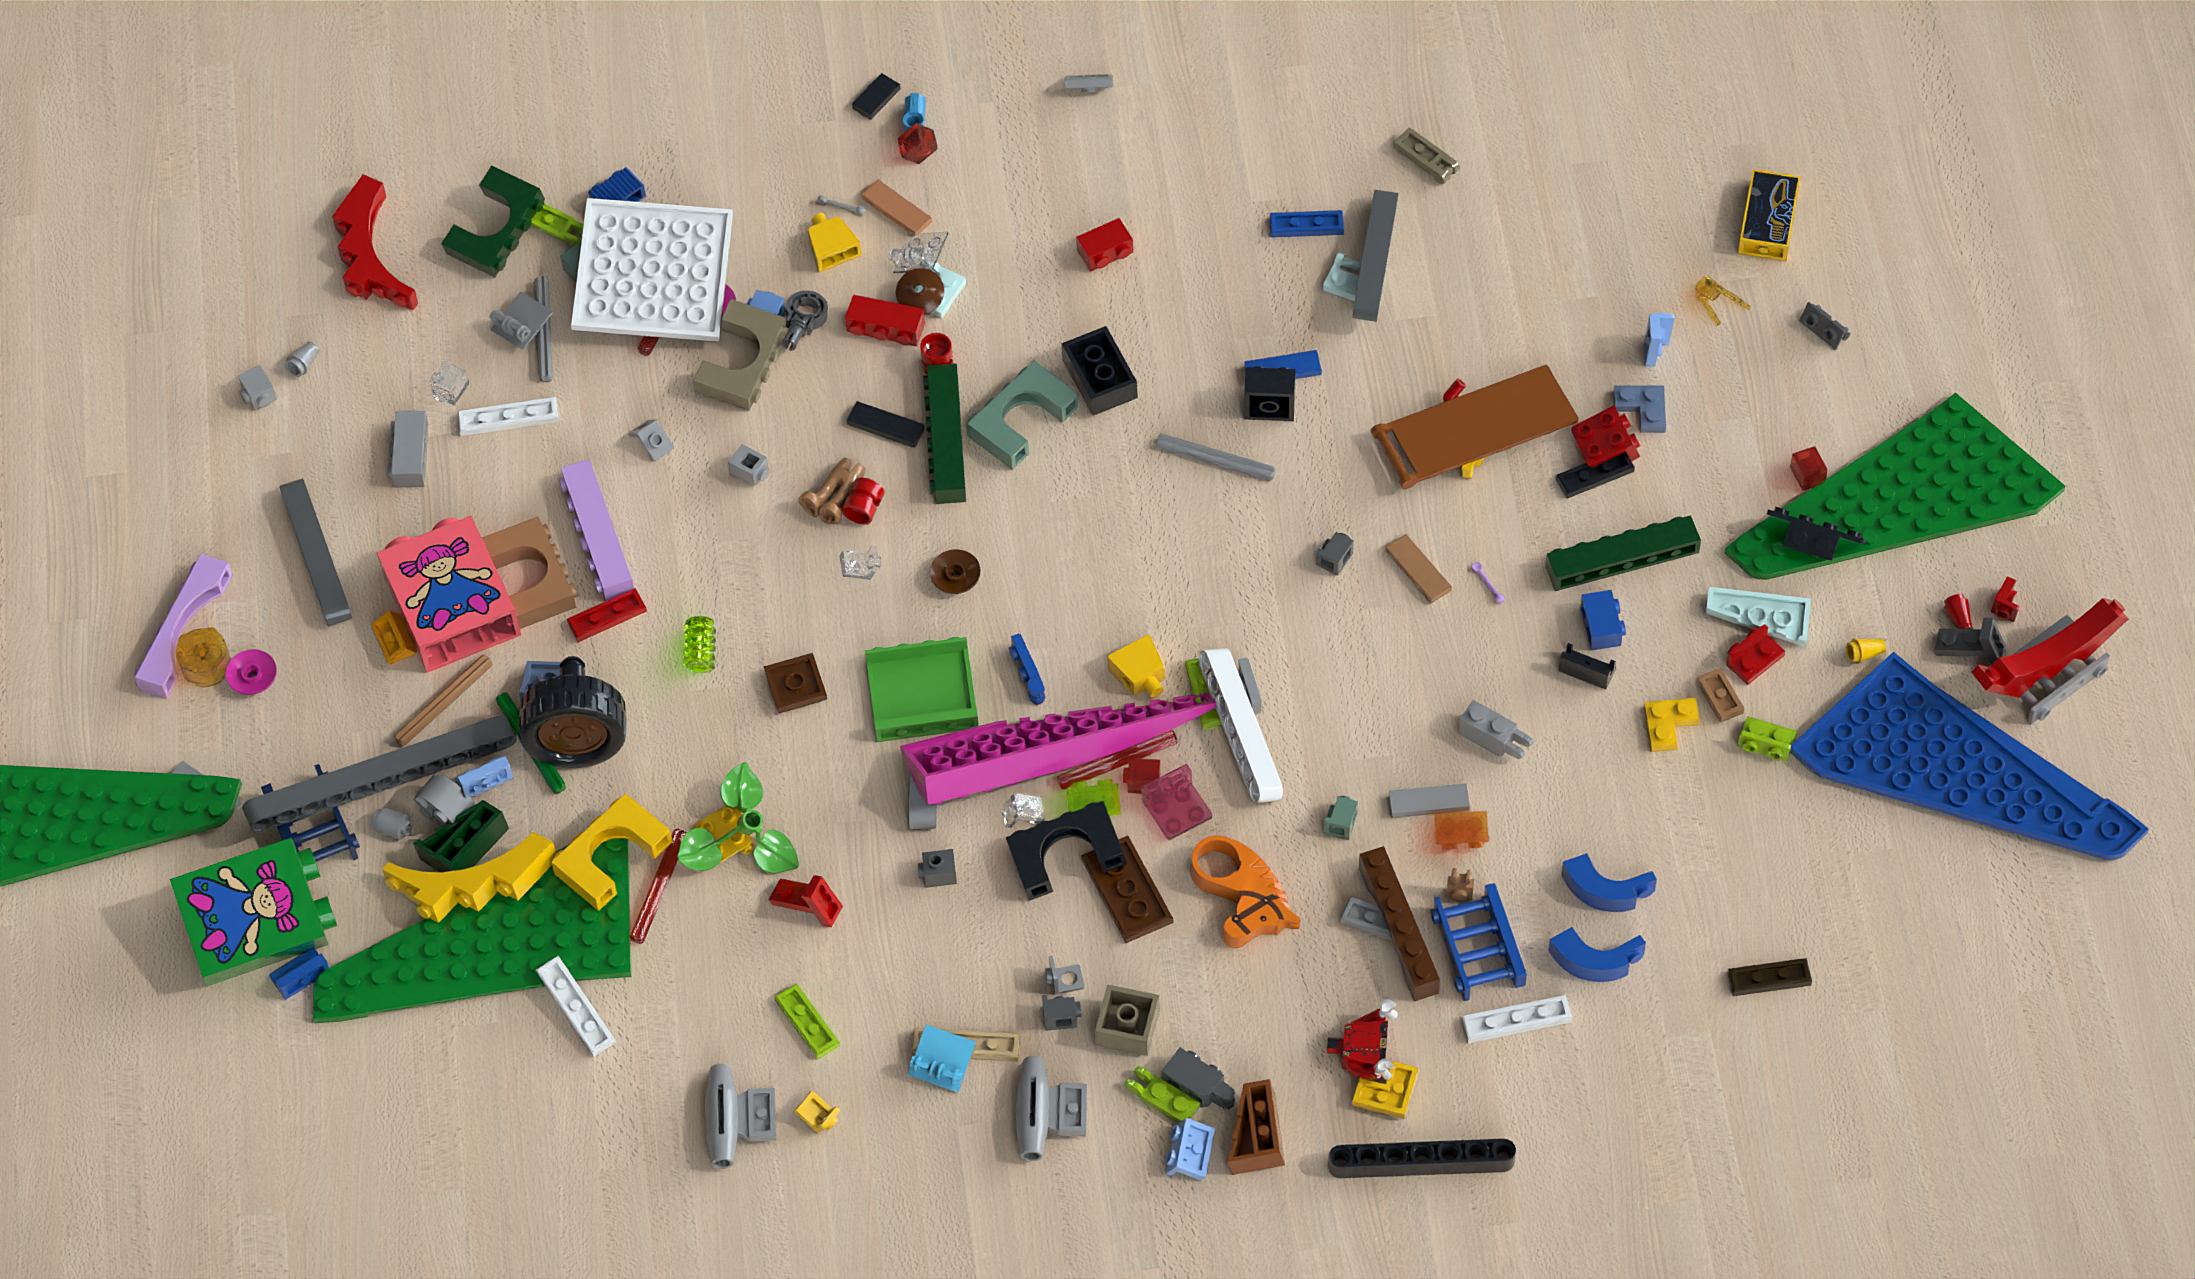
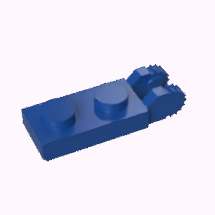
M1018 633L1011 636V647H1008L1013 662L1018 661L1020 665L1018 672L1022 682L1027 681L1029 699L1032 703L1041 705L1045 701V688L1022 635Z

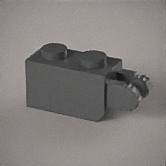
M1180 1047L1162 1069V1079L1200 1102L1201 1108L1209 1107L1212 1102L1219 1107L1225 1108V1110L1234 1107L1235 1091L1224 1082L1222 1071L1215 1065H1207L1201 1061L1200 1057L1193 1051H1185Z

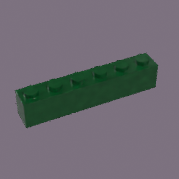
M957 363L928 365V375L923 376L924 390H929V396H924L925 411H930V417H926L927 432L932 433V438H927L928 453L933 452V459H928L929 474L934 473V480H930V494L936 495V504L966 502Z
M1691 515L1686 517L1679 516L1670 521L1652 523L1647 527L1637 530L1629 529L1622 534L1603 536L1598 540L1588 543L1580 542L1573 547L1554 549L1546 554L1545 567L1554 590L1559 591L1698 554L1701 538Z

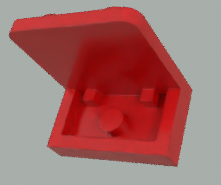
M1615 405L1571 428V432L1584 460L1590 468L1625 451L1631 461L1641 457L1637 450L1641 445L1634 433L1630 435L1627 429L1631 427V424L1625 413L1620 415Z

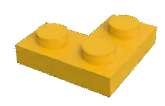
M1696 697L1644 702L1651 752L1677 750L1678 743L1675 727L1699 725L1700 719Z
M1392 1061L1394 1068H1390L1389 1071L1392 1077L1386 1081V1084L1359 1078L1352 1106L1405 1119L1419 1068Z

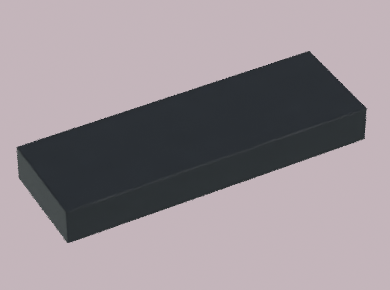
M856 401L847 418V425L912 448L916 447L925 430V424Z
M1625 451L1593 468L1588 467L1585 463L1557 474L1556 481L1568 499L1634 472L1635 466Z

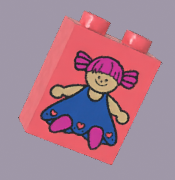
M472 516L460 520L458 518H446L438 522L430 532L415 538L409 536L395 538L386 545L384 550L377 552L385 582L427 673L521 636L515 608Z

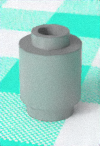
M384 808L377 809L372 817V828L376 829L378 833L403 839L412 830L410 816L405 813Z

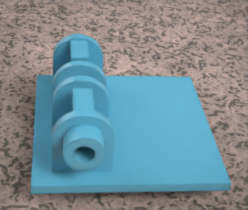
M926 1024L915 1056L911 1059L908 1075L959 1092L976 1042Z

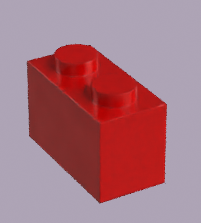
M1120 218L1076 237L1077 252L1090 272L1095 269L1104 268L1109 263L1118 259H1124L1133 253V238Z

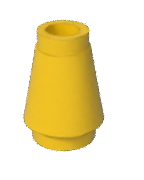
M1853 638L1851 642L1846 643L1848 660L1857 664L1886 652V644L1882 638Z

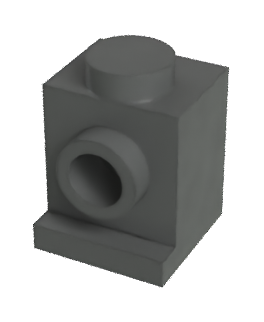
M1335 532L1331 539L1328 538L1324 542L1322 549L1318 548L1316 551V565L1338 576L1353 555L1354 540L1344 533Z
M1042 995L1046 1031L1077 1028V1018L1082 1017L1080 1001L1075 1002L1074 997L1057 996L1054 999H1048L1047 995Z

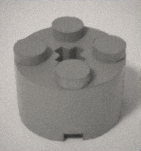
M437 772L413 799L421 807L419 811L429 820L433 817L440 821L438 825L442 826V828L450 823L453 824L456 821L455 817L475 805L469 795L465 798L463 797V794L460 792L462 788L441 773L438 775Z

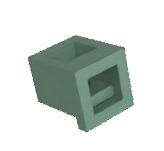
M1338 796L1335 805H1330L1328 815L1324 821V834L1349 840L1358 814V801L1348 796Z

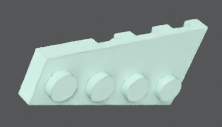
M1709 587L1706 614L1750 629H1758L1765 624L1769 627L1768 635L1806 647L1811 599Z

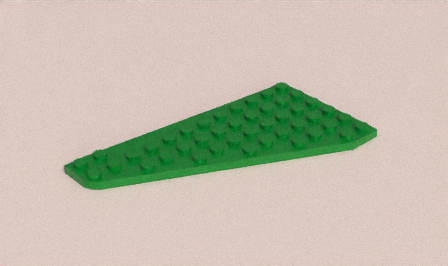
M1955 392L1941 405L1783 507V509L1790 511L1788 516L1798 518L1799 514L1814 518L1813 523L1823 526L1824 522L1837 525V531L1846 534L1848 529L1863 533L1862 539L1867 540L1866 545L1840 538L1833 561H1829L1783 546L1790 522L1770 516L1727 546L1725 554L1751 577L1768 580L2036 515L2062 494L2066 486Z

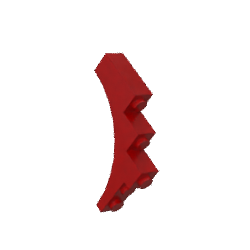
M362 174L332 216L336 231L344 236L337 246L341 261L350 266L343 276L346 291L354 297L359 296L366 300L373 293L378 298H386L393 301L401 308L406 307L414 310L418 305L415 289L400 282L388 272L377 258L373 248L374 224L378 211L387 197L384 184Z

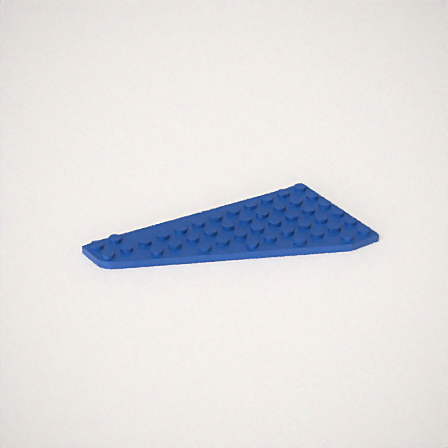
M1895 652L1891 653L1791 745L1790 753L1820 778L2105 860H2115L2126 855L2147 835L2149 828L2125 809L2108 798H2102L1935 686Z

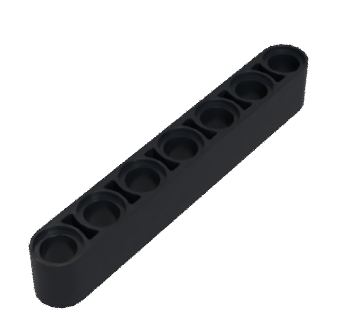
M1503 1138L1337 1145L1329 1152L1328 1169L1331 1175L1336 1178L1507 1172L1515 1165L1516 1147L1512 1141ZM1503 1152L1507 1153L1509 1157L1501 1158L1497 1154ZM1476 1153L1480 1154L1482 1158L1474 1159L1470 1155ZM1452 1155L1455 1159L1446 1160L1443 1156ZM1425 1156L1428 1160L1419 1161L1416 1157ZM1398 1157L1401 1161L1392 1162L1389 1158ZM1371 1158L1374 1161L1372 1163H1364L1362 1159ZM1344 1159L1347 1162L1345 1164H1337L1334 1161Z

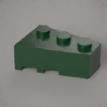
M484 800L480 801L455 817L456 821L453 824L450 823L444 828L440 826L434 830V834L423 841L418 839L413 842L420 860L439 872L457 871L474 867L509 830L503 812Z

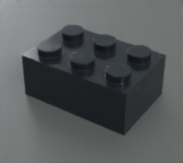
M1107 326L1061 343L1062 360L1093 416L1138 398L1137 380Z

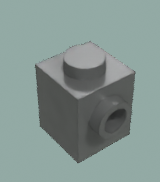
M953 849L922 852L923 862L918 863L919 878H925L926 888L957 884Z

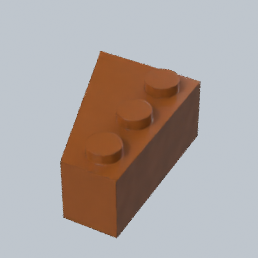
M1266 1079L1243 1084L1237 1111V1123L1232 1135L1231 1151L1227 1158V1164L1232 1175L1285 1165L1276 1095L1271 1080Z

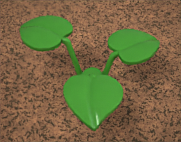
M747 762L734 767L726 775L720 787V796L723 803L727 807H738L739 812L744 813L738 819L737 827L714 841L712 833L703 828L692 829L682 838L677 855L678 861L689 869L696 871L710 870L718 865L722 859V852L717 845L740 831L744 835L756 834V841L759 845L755 847L753 857L761 870L767 873H781L799 867L797 853L783 833L777 830H768L761 839L760 833L762 829L760 827L763 824V817L757 810L751 809L755 808L762 801L763 788Z

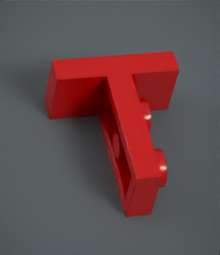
M813 875L809 884L780 878L768 899L774 906L815 914L823 926L831 928L843 908V905L824 878Z

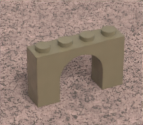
M730 299L721 319L722 331L751 341L758 348L759 354L753 363L742 369H727L703 360L693 380L694 391L750 411L752 404L757 403L760 398L762 382H767L770 375L769 367L771 362H776L780 350L778 347L789 328H786L785 317Z

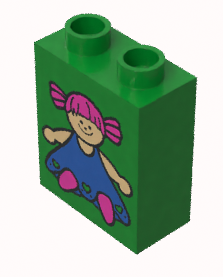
M292 838L170 879L200 972L207 986L328 945L324 930L336 927L337 923L327 896L313 901L307 882L321 876L311 847L297 852Z

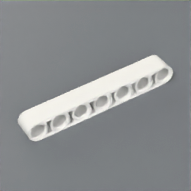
M1229 649L1202 650L1199 654V666L1210 695L1216 702L1217 713L1252 802L1263 803L1280 800L1283 795L1280 778Z

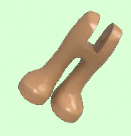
M844 457L833 468L822 487L816 493L805 491L801 494L798 500L800 505L813 517H817L820 514V518L824 523L837 524L842 516L841 508L846 498L851 494L850 490L855 480L864 476L866 468L858 463L849 472L852 460ZM840 486L834 497L827 502L833 491Z

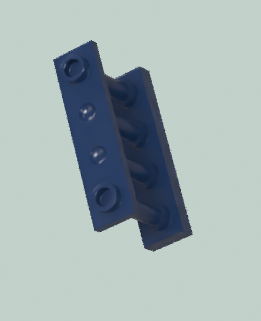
M319 764L314 765L318 776L328 773V771L323 773ZM271 783L261 787L263 795L274 791ZM337 806L331 808L336 819L299 834L297 832L291 833L289 827L293 826L294 822L306 817L277 826L282 841L292 838L297 852L302 843L340 828L344 840L312 852L315 862L349 849L353 860L359 859L356 849L360 847L355 833L349 834Z

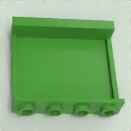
M951 637L940 641L927 640L917 644L903 643L894 647H875L871 650H865L877 742L951 733L979 726L967 637Z

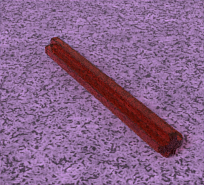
M1169 730L1137 745L1057 776V782L1061 789H1067L1176 745L1177 736L1173 730Z
M676 828L671 835L673 842L664 852L630 934L631 941L634 943L642 944L645 941L678 861L677 855L680 843L687 833L684 830Z

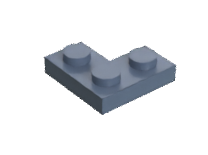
M1664 385L1614 386V405L1618 412H1640V433L1666 432Z

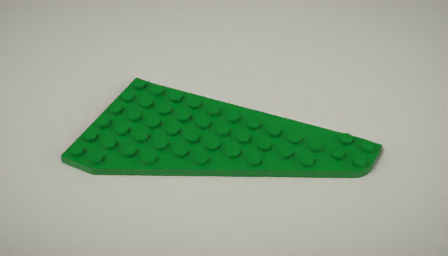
M0 765V887L218 828L232 817L242 782L240 779L214 775Z
M625 838L607 840L600 844L592 855V863L614 881L617 894L599 911L557 877L552 866L519 900L510 896H503L498 891L479 912L470 907L465 908L458 902L439 923L430 918L423 919L323 971L314 983V1022L347 1021L365 1018L369 1014L543 987L545 984L536 970L557 956L560 957L575 981L632 977L629 840ZM569 845L559 849L556 852L558 853L560 850H565Z

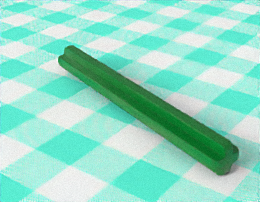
M503 692L496 697L497 704L503 714L507 716L512 728L519 737V710L509 694ZM531 756L553 793L559 794L566 789L565 782L553 765L542 763Z

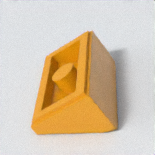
M388 610L370 624L388 664L391 665L417 653L400 614Z

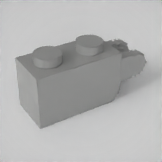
M1474 700L1459 719V735L1497 756H1503L1504 753H1507L1512 757L1521 759L1525 755L1524 751L1512 742L1515 741L1528 748L1533 743L1532 738L1528 734L1517 729L1516 723Z

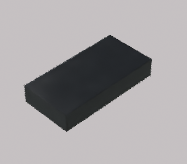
M881 73L852 103V109L872 120L901 89L900 84Z

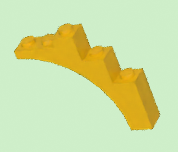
M532 832L519 845L502 856L467 869L449 872H421L388 862L382 868V871L386 878L385 883L391 890H398L404 893L410 900L416 902L417 912L423 918H430L439 923L458 902L465 908L470 907L479 912L498 891L503 896H510L519 900L552 866L551 862L557 852L553 841Z

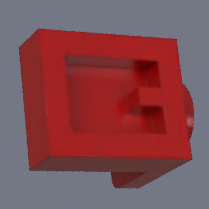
M2007 576L1994 599L1991 612L2003 620L2014 622L2020 608L2013 603L2017 595V591L2014 590L2017 580Z

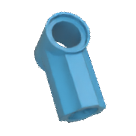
M911 93L905 97L903 130L904 138L910 143H919L925 138L926 98L919 93Z

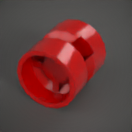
M931 333L922 339L920 351L922 369L925 374L928 375V365L953 364L952 342L949 337L942 333Z
M861 477L855 480L850 490L852 495L846 498L842 507V513L854 523L868 525L872 522L877 511L876 507L880 505L885 491L874 480Z

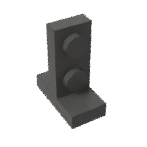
M1983 618L1981 629H1939L1934 651L1937 656H1987L1990 665H1992L1998 658L2004 657L2006 645L1994 618Z

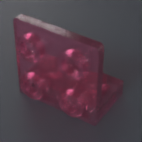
M1187 763L1142 786V802L1167 840H1172L1212 819V812L1192 784V770Z

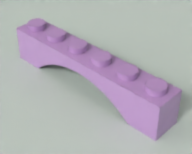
M200 554L197 562L192 564L187 581L181 584L179 596L175 603L170 605L164 624L162 623L158 627L155 641L148 646L142 665H139L135 671V679L139 690L166 699L169 697L178 680L175 668V651L180 634L199 609L222 596L233 576L228 562Z

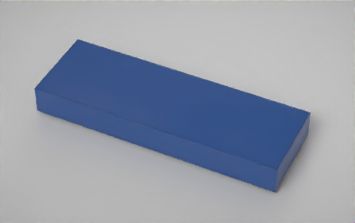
M1343 210L1270 213L1271 238L1344 235Z
M1317 350L1244 361L1245 371L1246 367H1285L1296 369V379L1322 375Z

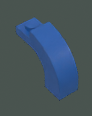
M1587 853L1563 861L1562 876L1571 892L1585 904L1602 911L1624 912L1635 909L1637 898L1649 897L1656 889L1657 879L1653 871L1628 880H1610L1596 871Z
M1573 927L1550 939L1549 953L1564 970L1580 979L1593 982H1609L1628 975L1630 963H1637L1643 958L1646 942L1641 935H1638L1617 948L1597 950L1586 945Z

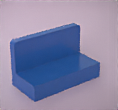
M312 949L272 972L270 978L286 1000L315 983L318 976L328 969L329 966L322 953L318 954L316 949Z

